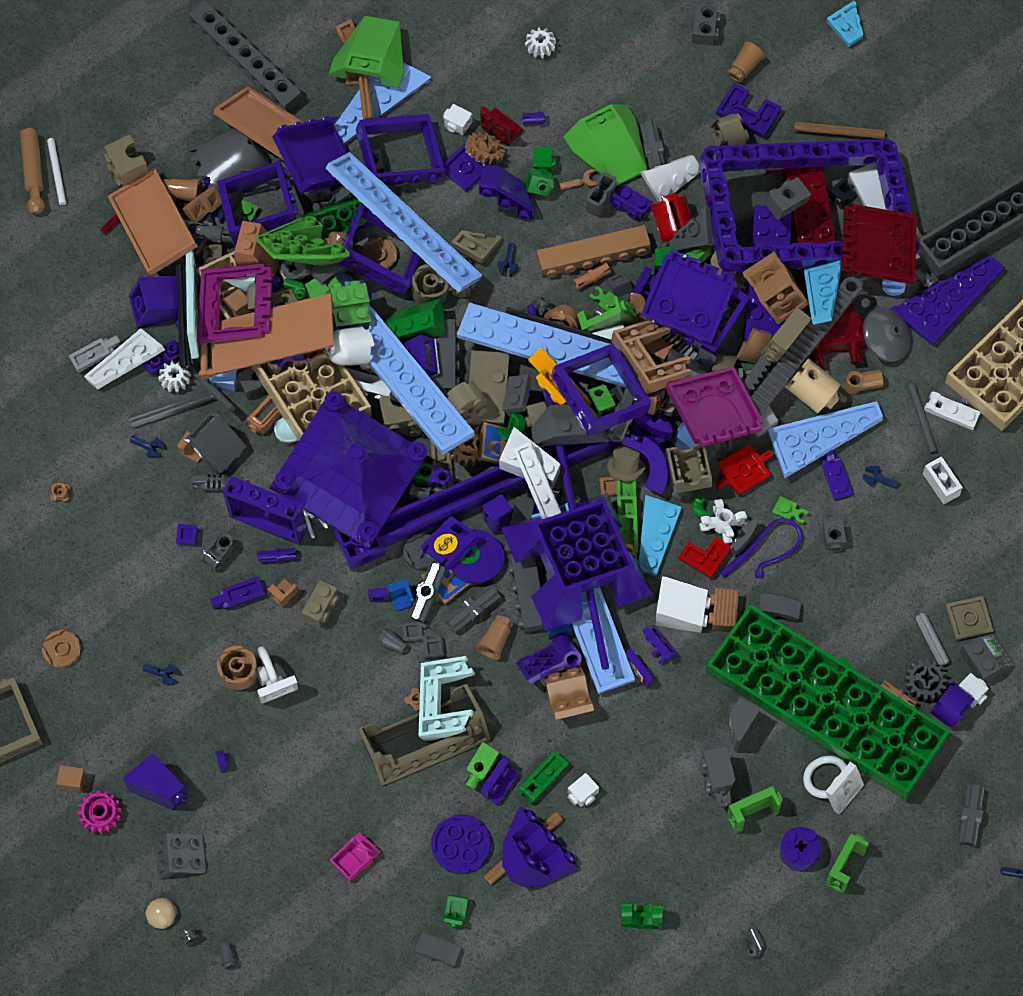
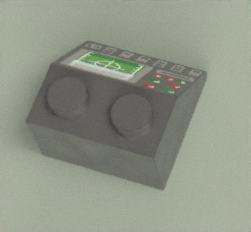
M993 633L979 636L963 645L960 652L976 678L982 679L985 683L1015 666Z
M741 697L737 702H732L727 715L733 748L737 753L758 722L760 714L759 708Z

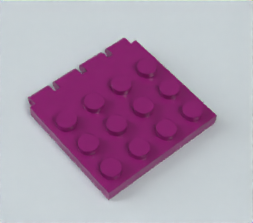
M734 366L670 382L665 387L693 442L698 443L700 447L712 445L714 442H724L731 438H739L747 434H754L763 430V420Z

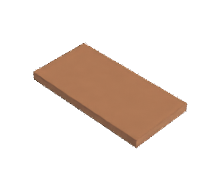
M249 86L217 106L213 113L282 160L283 158L272 136L281 125L286 124L289 126L296 122L304 123Z
M155 167L108 196L150 276L198 247Z

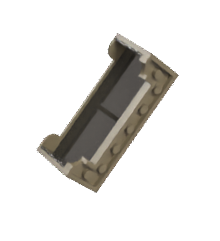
M467 684L455 688L451 693V700L441 704V714L466 710L474 711L473 716L469 717L465 725L466 731L425 742L419 737V713L380 730L374 724L358 729L362 743L381 786L481 745L482 742L486 743L491 740L484 715Z

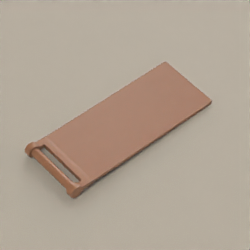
M325 294L271 308V316L266 317L270 319V333H265L264 337L212 342V369L208 370V343L200 344L201 370L199 371V378L209 379L211 376L333 347L332 295ZM254 312L219 321V330L240 326L253 327Z

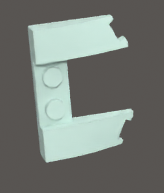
M466 656L421 663L419 737L425 742L450 737L466 731L465 725L469 717L473 716V710L441 714V684L475 675L474 670L468 668L466 664L468 661Z

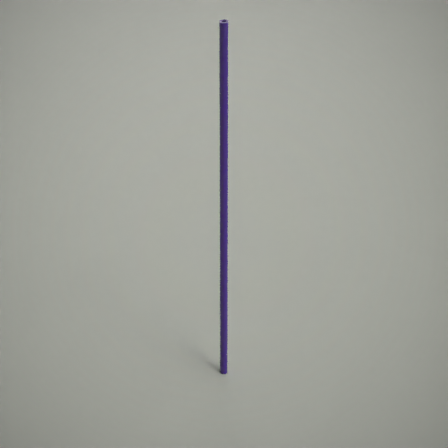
M533 304L528 305L527 310L530 312L529 314L536 316L535 306ZM544 389L547 407L555 405L550 397L551 394ZM556 445L568 508L572 510L576 508L564 446ZM591 589L586 591L601 668L602 670L609 669V663L594 590Z

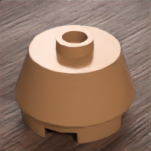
M559 305L544 315L545 319L578 329L579 318L577 312L570 306Z

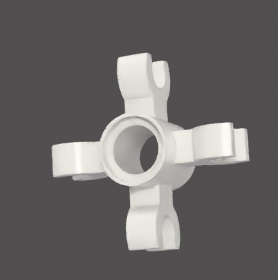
M722 499L714 500L715 506H713V511L716 516L701 517L700 529L701 531H708L714 528L717 533L722 534L724 543H732L731 537L734 536L731 526H742L745 522L744 519H747L745 511L733 514L730 510L724 508Z

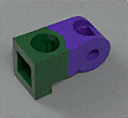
M422 462L414 475L413 483L418 485L421 483L444 490L448 488L451 473L445 469Z

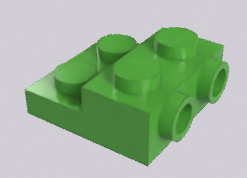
M352 281L349 283V286H343L342 283L331 285V288L326 291V294L332 295L333 327L353 326L371 322L368 308L370 300L366 283L361 284L360 281Z

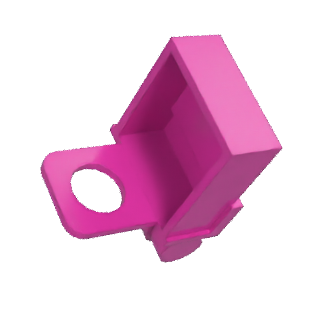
M360 832L351 838L330 859V863L350 882L373 862V859L380 854V851L375 844L373 845L368 840L366 835L364 836Z

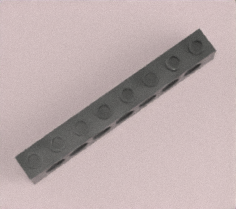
M203 1L188 13L190 23L276 105L289 112L302 102L301 89L296 84L293 85L285 73L281 74L277 66L272 61L269 62L262 51H257L248 38L242 37L241 32L236 27L233 28L225 16L221 17L212 4L209 5L206 1Z

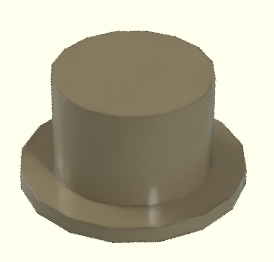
M620 445L614 449L613 458L607 464V471L615 479L631 481L643 475L645 463L640 458L638 450L627 445Z

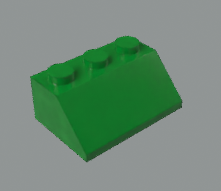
M436 299L393 312L384 323L402 344L421 334L431 338L445 334L442 299Z

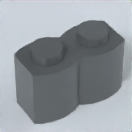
M606 172L598 177L596 186L587 194L586 211L596 216L604 212L611 193L616 192V177Z

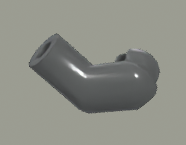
M753 928L748 931L752 943L747 949V954L752 958H757L761 955L764 948V941L757 928Z

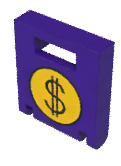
M450 516L422 544L420 549L439 565L444 566L447 570H451L480 541V538L474 531L453 516ZM460 529L467 535L463 538L456 532Z

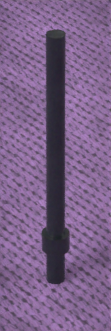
M507 307L505 313L612 344L611 339L529 314V311L523 309L520 311Z

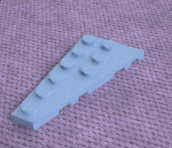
M404 62V74L400 88L382 85L380 77L369 75L373 119L385 116L402 103L405 98L418 91L422 85L432 80L431 76ZM360 90L334 125L344 146L357 137L356 127L359 120L363 119Z
M876 401L768 428V435L784 478L883 421V415Z

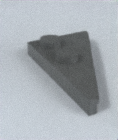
M703 208L700 215L688 221L687 225L674 234L675 237L665 242L660 248L669 246L681 251L713 245L710 208Z

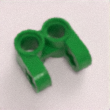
M622 901V927L661 929L663 904L653 903V905L641 906L632 904V902Z

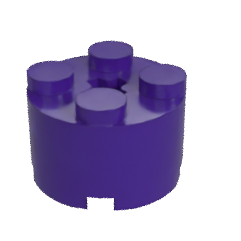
M953 681L935 704L930 714L948 727L954 728L975 698Z
M807 827L792 828L782 838L779 850L780 858L793 871H807L819 859L821 841L813 829ZM800 846L804 849L803 852H800L797 847Z

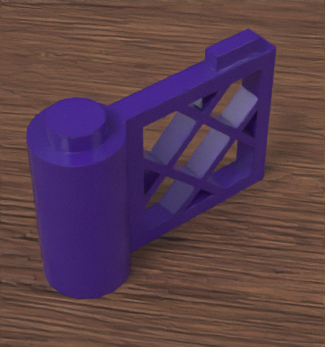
M559 634L552 639L551 645L520 659L516 664L528 683L532 684L564 666L567 668L577 667L582 657L568 636Z

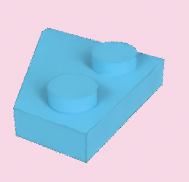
M855 1L838 10L826 20L848 47L863 38V30L860 26V18Z

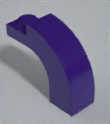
M627 434L624 436L622 444L642 452L650 463V474L644 487L662 495L670 480L665 449L657 440L649 435L642 441L641 437L636 434Z

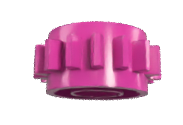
M97 790L96 794L90 792L89 797L82 798L84 802L79 804L81 811L77 812L79 817H82L79 821L81 824H85V830L91 828L92 834L99 831L100 835H102L103 831L107 830V832H110L112 826L117 827L116 821H121L118 814L122 813V810L117 808L120 806V803L115 801L114 795L109 797L108 791H105L103 794ZM98 809L105 810L101 816L95 815Z

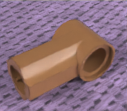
M880 370L864 373L850 372L846 378L844 389L848 394L855 395L862 390L883 387L882 372ZM854 381L857 385H853L850 382Z

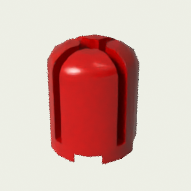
M677 193L661 197L662 201L654 205L652 202L650 205L660 239L663 243L675 237L674 234L692 219L685 194L684 197H678Z

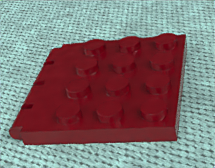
M852 204L851 207H844V238L842 239L843 255L841 268L847 270L848 274L913 284L915 282L917 215Z

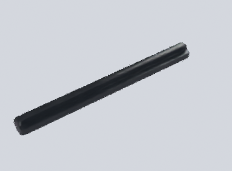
M178 264L176 266L180 367L181 369H189L191 367V353L187 335L186 264Z

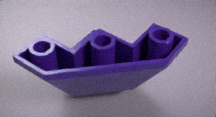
M485 164L478 185L479 195L487 198L497 197V206H501L504 209H516V217L522 220H534L535 208L523 181L497 165Z
M520 807L503 841L502 867L510 881L521 887L539 886L576 871L579 867L575 862V855L559 842L556 835L543 825L532 810Z

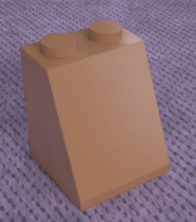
M242 221L234 251L236 267L265 264L267 267L273 268V275L276 276L279 259H273L256 241L257 236L267 232L262 224Z

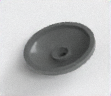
M879 307L872 310L866 316L863 324V334L870 351L877 358L885 362H896L904 358L909 351L911 337L909 328L900 314L893 309Z

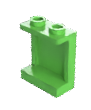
M615 296V308L595 317L585 311L577 313L582 330L593 333L623 323L624 327L637 323L635 316L637 315L634 305L626 302V300Z
M772 786L729 805L727 817L735 834L743 831L745 816L770 806L774 815H778L782 797L779 791H775Z
M850 834L828 875L827 886L844 894L850 877L842 873V870L852 852L862 856L865 855L869 845L866 838L859 834Z

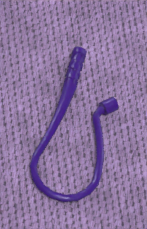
M788 518L773 520L744 553L719 572L720 575L725 578L738 565L743 563L773 525L779 522H787L796 528L798 541L786 553L759 564L758 568L755 569V578H763V566L787 557L799 547L802 540L800 527Z

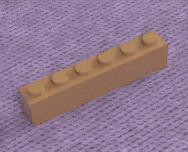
M645 225L537 250V261L542 278H553L560 273L569 274L581 268L590 269L598 264H610L615 260L624 261L636 255L639 257L644 256L650 252L651 244Z

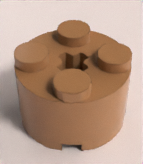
M232 646L222 652L217 661V669L222 683L228 689L244 690L256 682L258 666L255 656L250 650L242 646Z

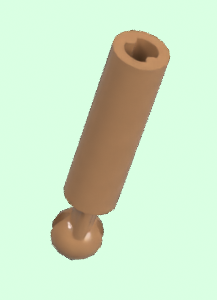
M26 128L20 131L25 191L30 193L27 209L30 213L37 215L45 208V203L40 198V192L44 188L39 138L36 129Z

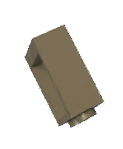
M796 307L761 351L765 359L776 364L810 322L811 318Z

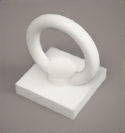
M260 646L258 654L269 677L266 687L257 690L261 704L298 690L294 675L284 680L282 676L277 677L265 647Z
M823 756L815 759L807 766L803 775L806 790L817 798H828L833 810L838 814L843 812L864 786L857 766L851 762L847 765L842 759L835 756ZM823 764H834L841 769L840 775L833 780L827 790L815 788L811 782L814 770Z

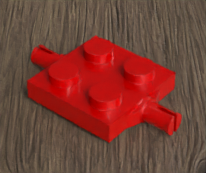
M750 444L746 445L717 463V467L722 472L724 478L715 482V486L719 490L728 484L740 496L770 477L771 474L765 467L764 461L773 457V454L768 450L759 455L752 449Z

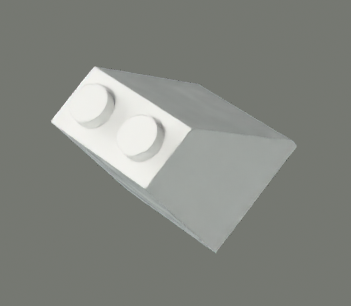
M662 576L655 626L701 633L702 626L706 627L708 615H704L705 608L709 609L711 597H707L708 590Z

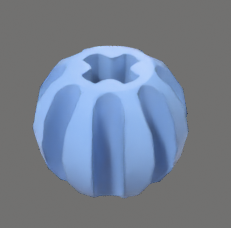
M882 280V289L889 295L896 296L905 291L906 283Z

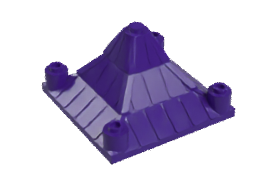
M333 391L326 395L324 402L276 475L269 489L281 496L301 503L305 511L369 549L428 451L423 443H412L344 402L343 396L339 392Z

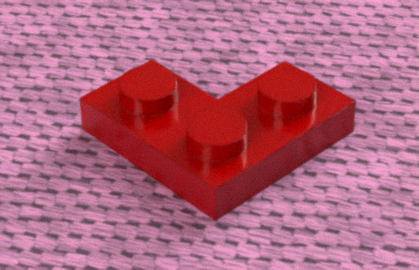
M716 536L706 551L688 542L678 559L711 579L730 552L731 545L724 543L723 540Z

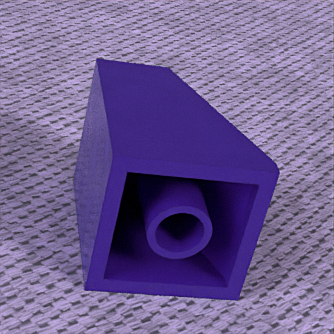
M176 276L141 277L138 279L129 295L137 329L178 318Z
M154 753L123 777L129 792L171 810H174L176 807L181 808L187 802L188 796L184 786Z

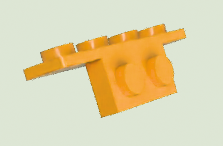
M541 347L528 360L540 373L535 377L538 380L539 386L551 394L550 397L555 403L563 405L566 400L551 377L554 366L558 364ZM573 382L584 402L590 406L592 404L590 399Z

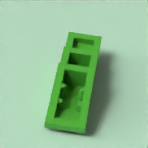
M616 479L617 515L623 526L618 530L624 544H631L633 546L632 552L638 553L636 479L631 481Z

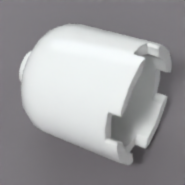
M363 327L338 329L334 331V346L325 348L329 359L334 364L366 365L373 358V355H370L371 347H374V341L370 331L365 330Z

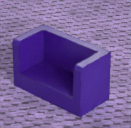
M502 494L482 506L483 520L493 534L500 531L502 527L509 525L511 518L507 513L512 511V508Z

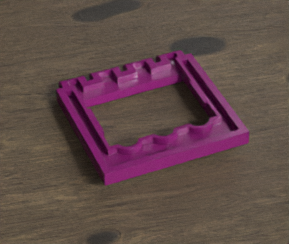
M265 264L201 270L198 342L200 344L264 337L265 333H270V319L266 317L271 316V301L269 299L272 297V283L266 282L272 281L273 268L267 267ZM256 276L254 326L230 327L219 330L221 280Z

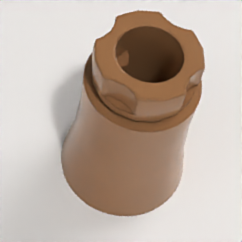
M748 41L744 42L736 59L730 65L727 75L737 83L742 82L755 66L765 58L764 52L755 44Z
M164 179L163 182L172 199L191 202L203 193L202 179Z
M500 615L495 617L484 636L475 646L480 654L492 660L500 659L505 642L511 632L510 629L513 626L510 619Z

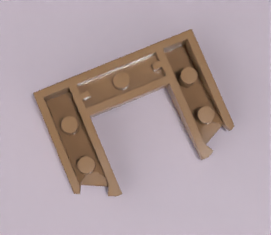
M650 320L614 330L611 342L621 351V354L624 353L638 374V380L646 394L666 387L667 383L678 381L688 376L691 372V369H686L685 365L690 363L689 356L660 365L654 363L644 345L670 333L671 329L667 327L659 329L654 326L655 322Z

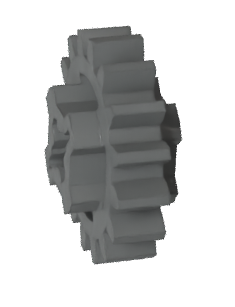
M919 659L917 665L912 663L911 669L906 671L908 676H905L904 681L909 683L906 684L905 688H911L909 694H916V700L923 697L924 702H926L927 698L934 701L935 695L940 698L942 695L941 691L945 692L946 690L944 685L948 683V679H945L947 672H941L943 666L937 667L936 661L930 664L929 659H926L925 663H922ZM925 674H926L927 681H929V683L927 684V687H926V682H925V679H924ZM938 686L935 690L930 691L932 687Z

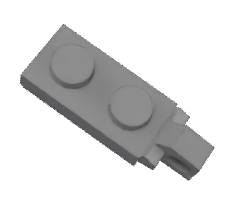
M117 335L109 340L107 338H100L70 354L69 358L77 372L80 373L104 360L121 345V342Z

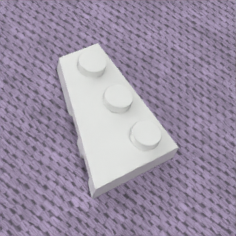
M689 155L640 173L656 200L660 202L662 201L661 197L673 194L698 175L700 168L694 155Z

